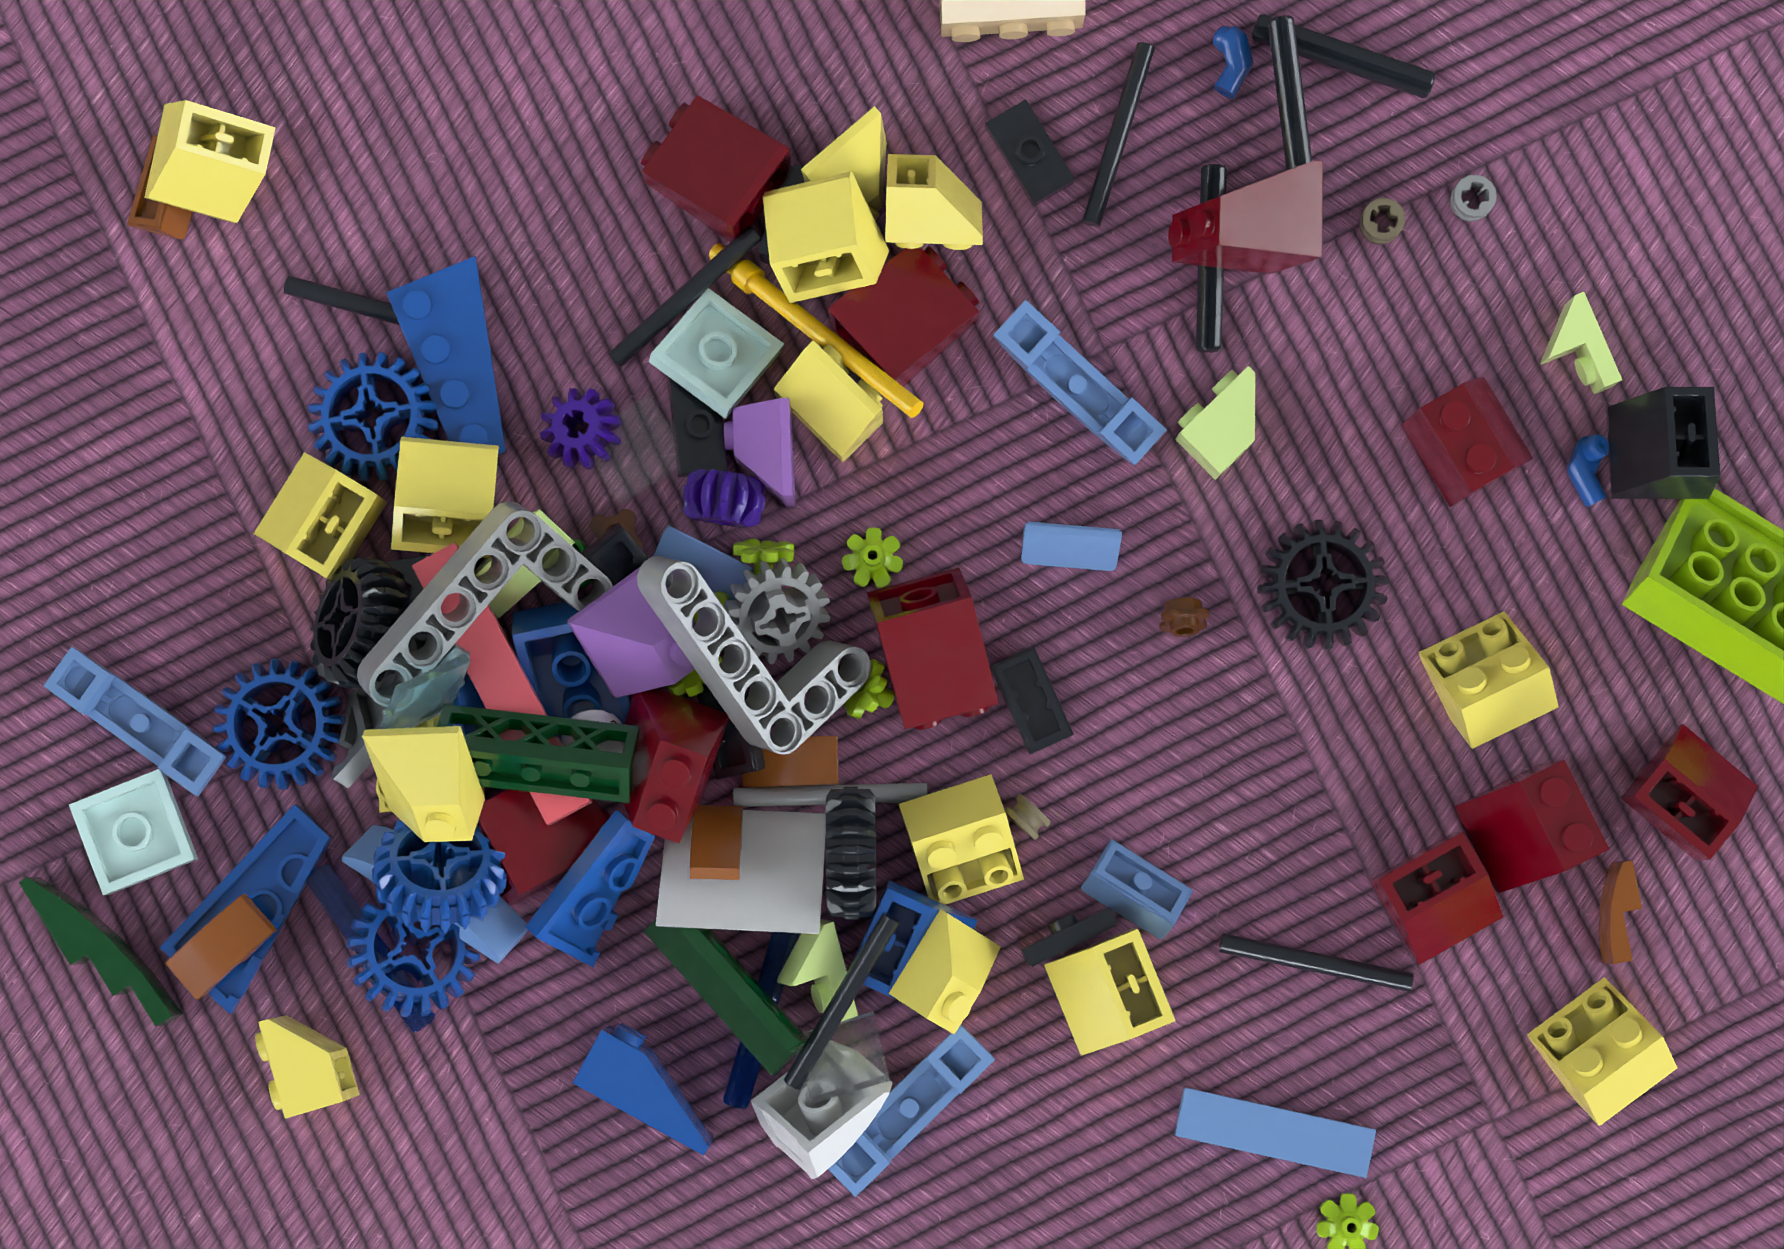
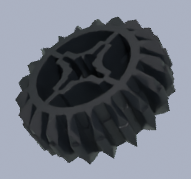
M1321 519L1315 520L1312 525L1311 536L1307 528L1300 523L1294 527L1297 542L1288 534L1282 533L1278 537V542L1285 552L1270 547L1265 553L1268 559L1274 562L1276 566L1261 565L1258 570L1260 575L1272 578V583H1263L1257 586L1258 594L1273 595V600L1267 601L1261 606L1262 611L1266 613L1277 608L1281 614L1271 622V626L1277 629L1287 621L1291 627L1287 631L1285 639L1290 642L1298 636L1300 631L1305 632L1303 647L1307 649L1313 647L1317 635L1320 636L1323 650L1333 648V634H1336L1342 646L1351 644L1352 639L1348 628L1356 635L1363 637L1368 633V629L1361 618L1375 623L1381 617L1378 611L1373 609L1370 604L1384 605L1388 599L1383 593L1374 591V587L1385 586L1389 583L1388 576H1374L1373 570L1385 564L1384 559L1377 557L1369 562L1365 555L1373 550L1375 544L1372 541H1368L1360 548L1354 543L1360 536V531L1356 528L1352 529L1346 538H1342L1343 526L1342 522L1335 521L1330 528L1329 534H1325L1323 521ZM1312 548L1313 558L1310 560V572L1308 575L1285 580L1286 571L1292 558L1298 552ZM1327 548L1343 554L1353 564L1358 575L1338 571L1333 565L1331 554H1328ZM1320 571L1322 574L1327 575L1325 581L1330 578L1333 584H1340L1326 592L1325 597L1319 595L1320 590L1315 592L1312 586H1306L1320 577ZM1351 590H1360L1358 602L1351 614L1346 619L1333 623V611L1336 610L1335 603L1338 594L1348 593ZM1292 594V596H1302L1308 599L1313 605L1314 615L1318 616V623L1308 620L1299 614L1290 603L1287 595Z
M359 557L356 559L348 558L334 572L333 579L331 581L329 579L326 580V589L324 593L319 594L320 603L318 609L314 611L316 615L315 623L310 628L314 633L310 644L311 650L315 651L312 657L313 664L317 666L318 675L325 677L326 681L349 689L352 687L362 688L357 678L359 665L404 613L405 607L409 602V597L404 594L406 582L401 579L399 570L393 569L390 565L383 564L381 560L369 557L367 559ZM385 671L378 675L376 682H381Z
M858 786L831 789L826 796L825 817L827 910L832 917H844L845 920L872 917L876 911L875 795L871 789H858Z

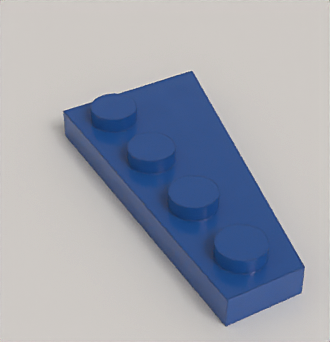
M476 256L386 292L424 383H429L431 386V391L428 393L431 400L437 403L436 412L448 440L499 446L498 456L507 453Z
M294 804L159 948L171 958L239 896L246 893L277 931L247 960L238 964L208 993L229 1014H234L333 837L299 805Z

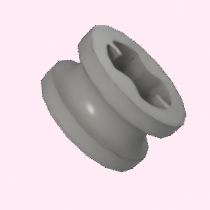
M1469 175L1461 179L1452 190L1450 207L1461 220L1468 222L1478 221L1484 218L1494 207L1497 198L1496 189L1486 177ZM1470 187L1480 190L1477 196L1483 194L1485 201L1479 203L1475 210L1467 207L1469 201L1463 203L1461 196L1465 195L1470 190Z

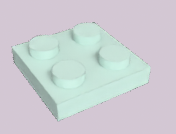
M708 288L650 355L649 363L726 419L732 412V408L738 405L780 355L784 343Z
M159 769L69 804L103 895L113 894L198 860L167 775Z

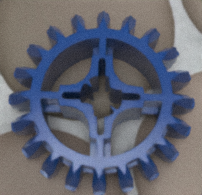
M379 352L377 354L374 366H371V361L366 353H359L357 368L354 369L352 364L344 358L340 361V367L344 374L338 377L331 370H327L324 373L326 379L332 383L328 390L318 385L314 387L313 392L324 400L322 404L312 403L308 405V411L311 414L321 416V419L309 423L308 429L316 434L325 433L314 442V447L318 451H325L331 448L325 458L327 464L334 466L343 460L340 472L347 477H350L359 465L358 475L359 479L363 482H369L373 468H376L378 478L385 482L389 480L390 476L388 466L393 465L394 469L398 470L400 441L392 448L386 449L389 447L388 435L395 426L406 423V419L410 418L409 426L403 437L429 439L423 435V431H437L439 424L433 419L425 418V415L435 413L437 403L430 400L422 401L430 396L428 392L431 391V386L429 383L416 386L421 378L420 371L417 368H413L404 374L406 369L404 359L398 357L388 369L389 361L385 353ZM375 381H386L399 386L406 393L409 403L399 405L397 402H383L380 392L376 389ZM360 385L358 387L357 403L351 409L341 411L340 416H337L343 399L351 390ZM372 402L377 410L382 414L384 413V416L376 418L375 432L365 420L363 421L364 418L371 416ZM348 429L351 433L364 432L367 443L371 445L372 454H361L348 449L342 442L338 431Z
M271 659L269 674H267L262 664L254 663L251 666L254 680L251 681L247 675L239 672L235 675L236 682L241 687L239 692L229 687H225L222 690V694L231 699L232 702L230 707L224 705L215 706L214 711L217 714L227 716L226 723L214 724L213 732L228 734V739L220 741L216 747L221 752L235 751L226 762L229 768L235 769L245 763L240 776L244 781H250L259 771L258 786L261 788H269L275 775L278 789L287 790L290 785V774H292L298 785L304 786L308 783L305 768L308 767L313 774L321 776L325 771L318 762L319 757L321 756L333 762L337 758V754L327 749L329 741L339 744L341 734L332 733V725H343L346 717L337 714L331 715L330 710L339 707L343 703L342 699L338 696L325 699L324 696L333 687L332 682L323 680L314 686L318 678V670L310 667L300 677L301 663L296 660L290 661L285 674L282 661L279 659ZM278 685L295 686L290 695H284L276 705L268 707L254 700L257 695L270 687ZM306 696L311 701L316 714L314 737L301 724V713L305 707L303 701ZM283 711H285L286 715L283 721L298 737L290 733L278 731L275 737L273 734L276 727L270 723L271 720L265 717L262 712L272 716L283 717ZM246 712L258 725V735L254 741L256 745L254 751L248 746L244 735ZM286 742H292L306 749L296 759L283 764H269L265 762L271 752L276 753L278 748Z
M397 819L394 832H384L381 846L376 847L373 856L372 881L375 883L376 895L380 903H386V909L389 911L390 917L402 914V921L406 927L416 921L421 922V928L424 933L428 931L431 925H440V928L446 934L450 924L453 923L459 924L466 930L470 923V917L483 921L484 916L487 914V908H496L499 902V894L503 893L506 887V874L504 869L501 868L500 861L505 858V853L490 848V840L484 837L479 826H476L472 841L423 842L407 825ZM437 862L441 864V873H444L443 878L439 876V867H436Z
M378 897L377 901L380 909L371 903H366L361 911L368 921L354 919L351 924V929L363 937H350L346 941V948L361 952V954L353 955L346 961L348 968L363 967L364 971L353 979L354 985L362 986L369 981L373 986L365 995V999L371 1002L379 992L386 996L381 1010L384 1012H389L395 1001L401 1002L400 1015L402 1017H408L412 1011L413 1003H417L418 1012L424 1017L428 1016L431 1012L430 999L433 1000L440 1010H444L449 1006L446 992L453 997L460 998L465 990L458 980L471 982L475 976V973L463 964L477 963L480 958V954L476 951L465 949V947L470 945L459 939L460 927L453 923L450 924L446 934L438 926L424 933L423 930L414 927L413 924L406 927L402 921V914L390 917L389 911L386 909V903H380ZM387 921L392 929L390 935L394 943V950L389 952L385 958L376 961L374 953L375 934L377 929ZM403 940L408 941L411 946L423 945L429 942L418 956L423 961H418L415 955H409L408 957L404 955L397 959L407 946V943ZM448 940L451 948L450 967L446 976L439 981L434 973L437 967L434 964L432 952L441 943ZM398 970L407 971L412 974L417 983L422 981L424 987H405L395 983L385 974L388 973L389 975Z

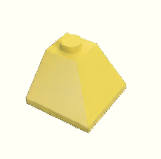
M875 106L806 164L801 171L804 182L852 171L876 221L880 215L878 211L882 208L887 142L882 116Z
M461 727L364 730L362 738L388 808L423 842L472 841L485 797Z
M940 909L889 994L928 1020L955 1035L980 994L1001 946Z

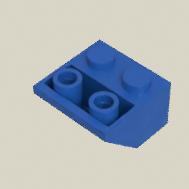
M889 880L851 965L883 912L898 919L900 924L863 984L895 998L889 994L890 990L940 909L973 930L978 919Z

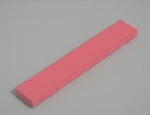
M454 542L412 565L423 589L459 549L458 544ZM459 593L449 594L444 598L441 604L442 613L446 614L456 609L459 604ZM488 604L456 642V644L470 652V657L463 665L486 709L548 716L493 610ZM509 729L501 733L500 736L503 740L516 741L526 736V734L522 730ZM558 735L548 740L551 745L563 746ZM530 792L547 825H551L593 802L589 798Z

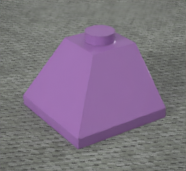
M778 398L732 408L733 421H724L725 450H734L736 462L751 476L759 479L765 485V489L786 508L796 507L792 411L789 398Z
M640 567L567 620V623L603 682L615 698L675 684L695 669L640 592L637 583ZM692 619V627L694 628L696 623Z

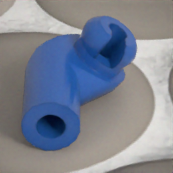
M1221 26L1214 34L1213 44L1217 47L1218 51L1223 52L1227 65L1217 80L1214 89L1222 96L1234 99L1253 66V57L1247 34L1237 26Z
M1600 434L1582 437L1575 444L1567 464V474L1585 508L1607 497L1596 477V472L1602 458L1607 456L1610 450L1607 439Z

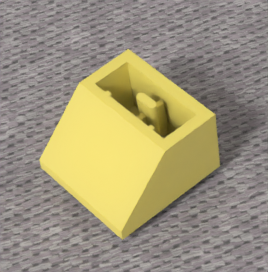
M187 100L165 104L144 198L231 223H238L266 174L275 127Z
M888 154L885 242H892L898 247L907 249L922 247L924 243L943 244L944 247L953 250H965L971 248L972 245L983 244L982 202L936 155Z
M852 171L765 192L763 204L770 265L789 303L877 283L889 249Z
M813 340L775 386L774 393L777 398H789L792 413L843 463L883 424V405L880 402L883 398L864 380L861 379L856 383L848 375L849 371L843 364L842 356L832 346L828 344L822 349Z
M401 437L391 550L436 553L454 542L460 547L494 508L499 446ZM489 555L482 556V558H489Z
M304 452L254 534L331 581L334 572L348 558L353 559L387 502L376 493Z
M1505 611L1418 652L1450 720L1472 749L1559 707L1549 666Z
M991 774L899 804L929 898L946 905L1024 880L1006 812Z
M1136 928L1044 964L1081 1056L1128 1041L1176 1021L1140 932Z
M1605 977L1527 1034L1532 1044L1569 1094L1599 1126L1677 1069L1663 1036Z
M288 1015L258 1022L261 1032L255 1034L257 1050L263 1062L269 1061L274 1080L269 1081L270 1097L275 1109L283 1110L285 1119L337 1104L360 1095L346 1047Z

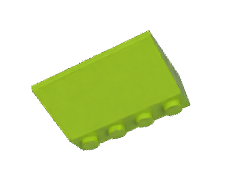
M1714 488L1709 499H1680L1639 567L1621 605L1784 704V530Z

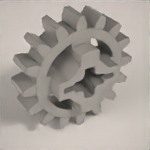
M780 558L776 569H771L767 562L761 561V573L754 575L746 569L743 571V575L747 582L743 586L731 584L730 589L736 600L724 601V608L757 657L763 652L768 663L774 664L777 655L783 653L788 662L794 660L793 650L799 647L806 653L811 651L807 642L810 637L816 639L823 638L824 634L819 628L818 623L830 621V615L824 608L825 605L830 603V600L825 591L821 589L823 585L815 573L809 575L803 564L798 563L791 571L786 559ZM781 585L792 586L793 588L786 589ZM768 634L772 637H765L761 635Z

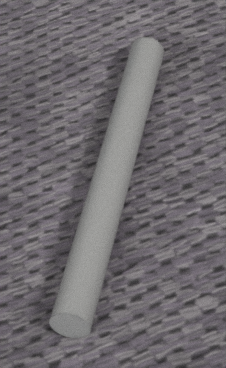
M927 783L744 787L733 789L734 806L743 807L826 805V796L831 789L858 786V789H871L875 795V803H903L927 795Z

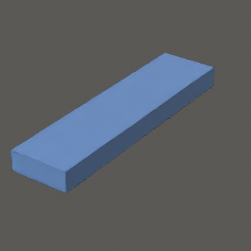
M1183 1087L1173 1135L1367 1178L1376 1129Z

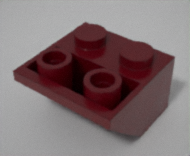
M1681 724L1620 798L1694 860H1711L1742 822L1758 786L1688 727Z
M1464 831L1449 834L1370 879L1372 886L1417 965L1424 963L1503 918L1489 875Z

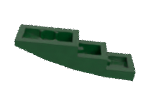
M26 877L19 882L70 965L84 964L91 960L112 996L123 995L133 990L155 1027L167 1025L183 1014L153 971L116 932L84 905L41 877Z

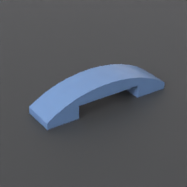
M1025 299L994 333L993 337L1046 392L1078 421L1133 466L1136 465L1167 429L1132 397L1128 399L1059 335L1061 332Z
M74 647L69 649L43 686L75 710L89 716L156 764L160 771L195 796L199 797L227 757L166 709Z
M372 825L342 856V862L372 881L373 856L376 847L381 846L384 832H394V830ZM437 862L436 867H439V876L443 878L444 873H441V864ZM500 896L496 908H487V914L484 916L483 921L470 917V923L466 930L459 924L454 923L460 927L459 939L498 964L528 932V929L525 927L527 923Z
M961 1024L955 1035L950 1033L890 1091L881 1109L866 1130L828 1170L856 1197L995 1058Z

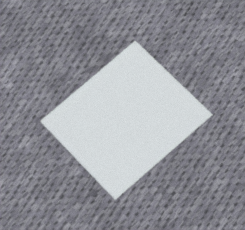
M743 810L739 880L690 879L692 818L680 844L668 839L664 841L656 926L819 934L826 814Z

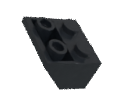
M1663 387L1608 406L1606 414L1608 443L1610 447L1611 499L1710 498L1720 478L1714 387Z

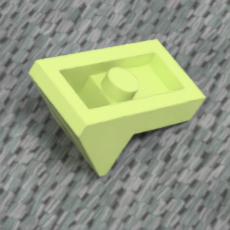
M1585 292L1575 295L1564 305L1542 357L1541 365L1575 351L1578 358L1575 359L1574 364L1579 379L1585 386L1590 385L1593 394H1597L1622 381V377Z
M820 919L819 934L801 933L777 979L778 983L788 986H796L814 980L815 984L811 986V995L814 1005L820 1013L825 1011L847 974L834 922ZM854 1001L842 1021L858 1016Z

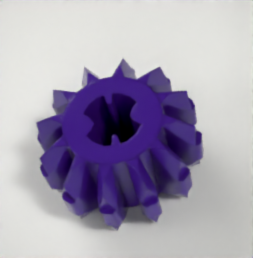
M570 388L568 402H564L558 396L552 397L553 405L558 408L554 414L551 412L541 413V419L552 425L540 432V438L545 442L551 443L547 453L554 459L562 457L563 465L567 468L573 469L580 460L584 468L587 470L593 469L594 455H598L604 461H608L611 456L604 449L606 445L621 444V438L610 432L622 425V419L618 415L611 414L615 404L609 398L600 400V394L595 389H588L582 396L578 389ZM583 421H585L589 425L587 432L583 434L579 431V436L574 433L575 426L578 423L584 426Z
M714 469L695 470L688 474L687 485H684L682 500H684L683 512L689 518L703 521L704 523L731 527H752L760 523L761 512H764L766 497L763 496L765 485L756 477L746 476L741 473Z

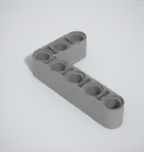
M507 501L500 503L490 511L362 660L357 672L359 685L376 703L384 707H394L402 704L522 565L578 611H581L607 592L613 585L607 576L536 514L516 502ZM523 517L524 526L521 533L514 538H507L506 531L509 523L515 518ZM558 548L559 557L557 562L552 567L543 569L542 560L545 553L550 549ZM491 555L492 563L489 570L483 575L475 576L474 565L477 560L482 556ZM587 579H593L594 584L591 593L585 598L578 599L577 592L580 584ZM459 593V604L456 609L446 614L442 613L441 604L444 598L449 594ZM426 631L427 640L424 646L419 650L409 651L408 643L411 637L417 632ZM386 670H394L395 675L392 683L386 688L376 689L375 682L378 675Z
M655 556L646 560L639 569L637 583L640 592L743 738L750 745L781 755L790 754L864 685L869 677L871 661L863 649L826 640L817 644L775 683L701 574L692 564ZM671 572L672 583L668 590H666L665 582ZM698 610L699 618L697 624L693 628L692 619L694 614ZM724 648V657L722 662L719 664L718 657L721 650ZM842 658V664L838 671V664ZM750 685L749 695L747 699L744 700L745 691L747 687ZM808 691L809 695L807 701L804 703V697L806 692ZM775 722L774 732L770 736L771 726Z

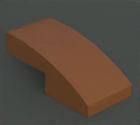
M809 736L790 754L781 755L762 749L765 769L742 774L743 788L839 785L838 736Z
M699 805L693 816L689 867L690 879L739 880L743 806Z
M1633 860L1612 862L1605 879L1599 910V942L1602 963L1618 964L1633 961L1623 912L1642 909Z
M244 893L203 927L165 964L192 996L199 1000L207 995L238 964L247 960L277 929L247 894Z

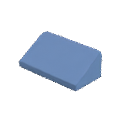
M1027 522L1023 528L1021 561L1024 564L1113 571L1118 562L1122 531L1111 528Z
M667 525L653 557L662 556L692 564L699 571L713 593L717 591L727 593L729 600H736L730 589L731 584L743 586L747 582L743 571L748 569L754 574L752 567Z
M1112 839L1108 842L1081 886L1083 892L1105 906L1110 907L1113 911L1158 939H1164L1175 925L1193 892L1191 888Z

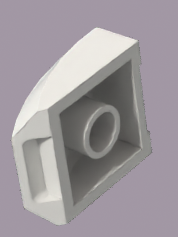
M831 1042L827 1044L801 1090H796L784 1082L786 1073L751 1100L760 1125L775 1146L779 1147L798 1164L811 1179L818 1178L855 1143L881 1109L892 1086L890 1080L858 1053Z

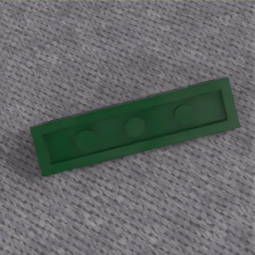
M444 704L437 727L460 723L474 725L477 729L464 735L481 786L630 803L633 791V761L640 737L639 726ZM513 729L522 730L526 736L516 741L503 740L499 734ZM557 735L571 736L575 740L566 746H555L548 742L549 739ZM607 740L625 742L622 753L601 751L597 745Z
M655 920L643 931L771 1076H776L800 1053L808 1038L711 929L656 926Z

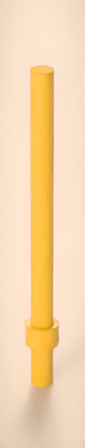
M721 243L715 244L709 252V258H714L725 246ZM740 259L727 271L731 275L732 283L746 294L754 293L822 348L828 344L832 346L842 356L843 364L910 418H914L920 413L923 408L921 400L798 303H789L785 293L765 278V272L751 260Z

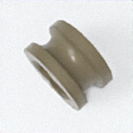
M1378 198L1371 201L1362 212L1359 219V229L1363 237L1369 242L1377 245L1387 244L1393 241L1402 231L1405 224V213L1396 201L1389 198ZM1379 210L1386 211L1387 219L1394 221V228L1389 225L1385 233L1377 231V223L1370 221V214L1376 217Z
M1019 794L1016 797V806L1005 809L1006 815L1027 835L1036 840L1039 837L1038 829L1041 826L1048 827L1051 821L1027 798Z

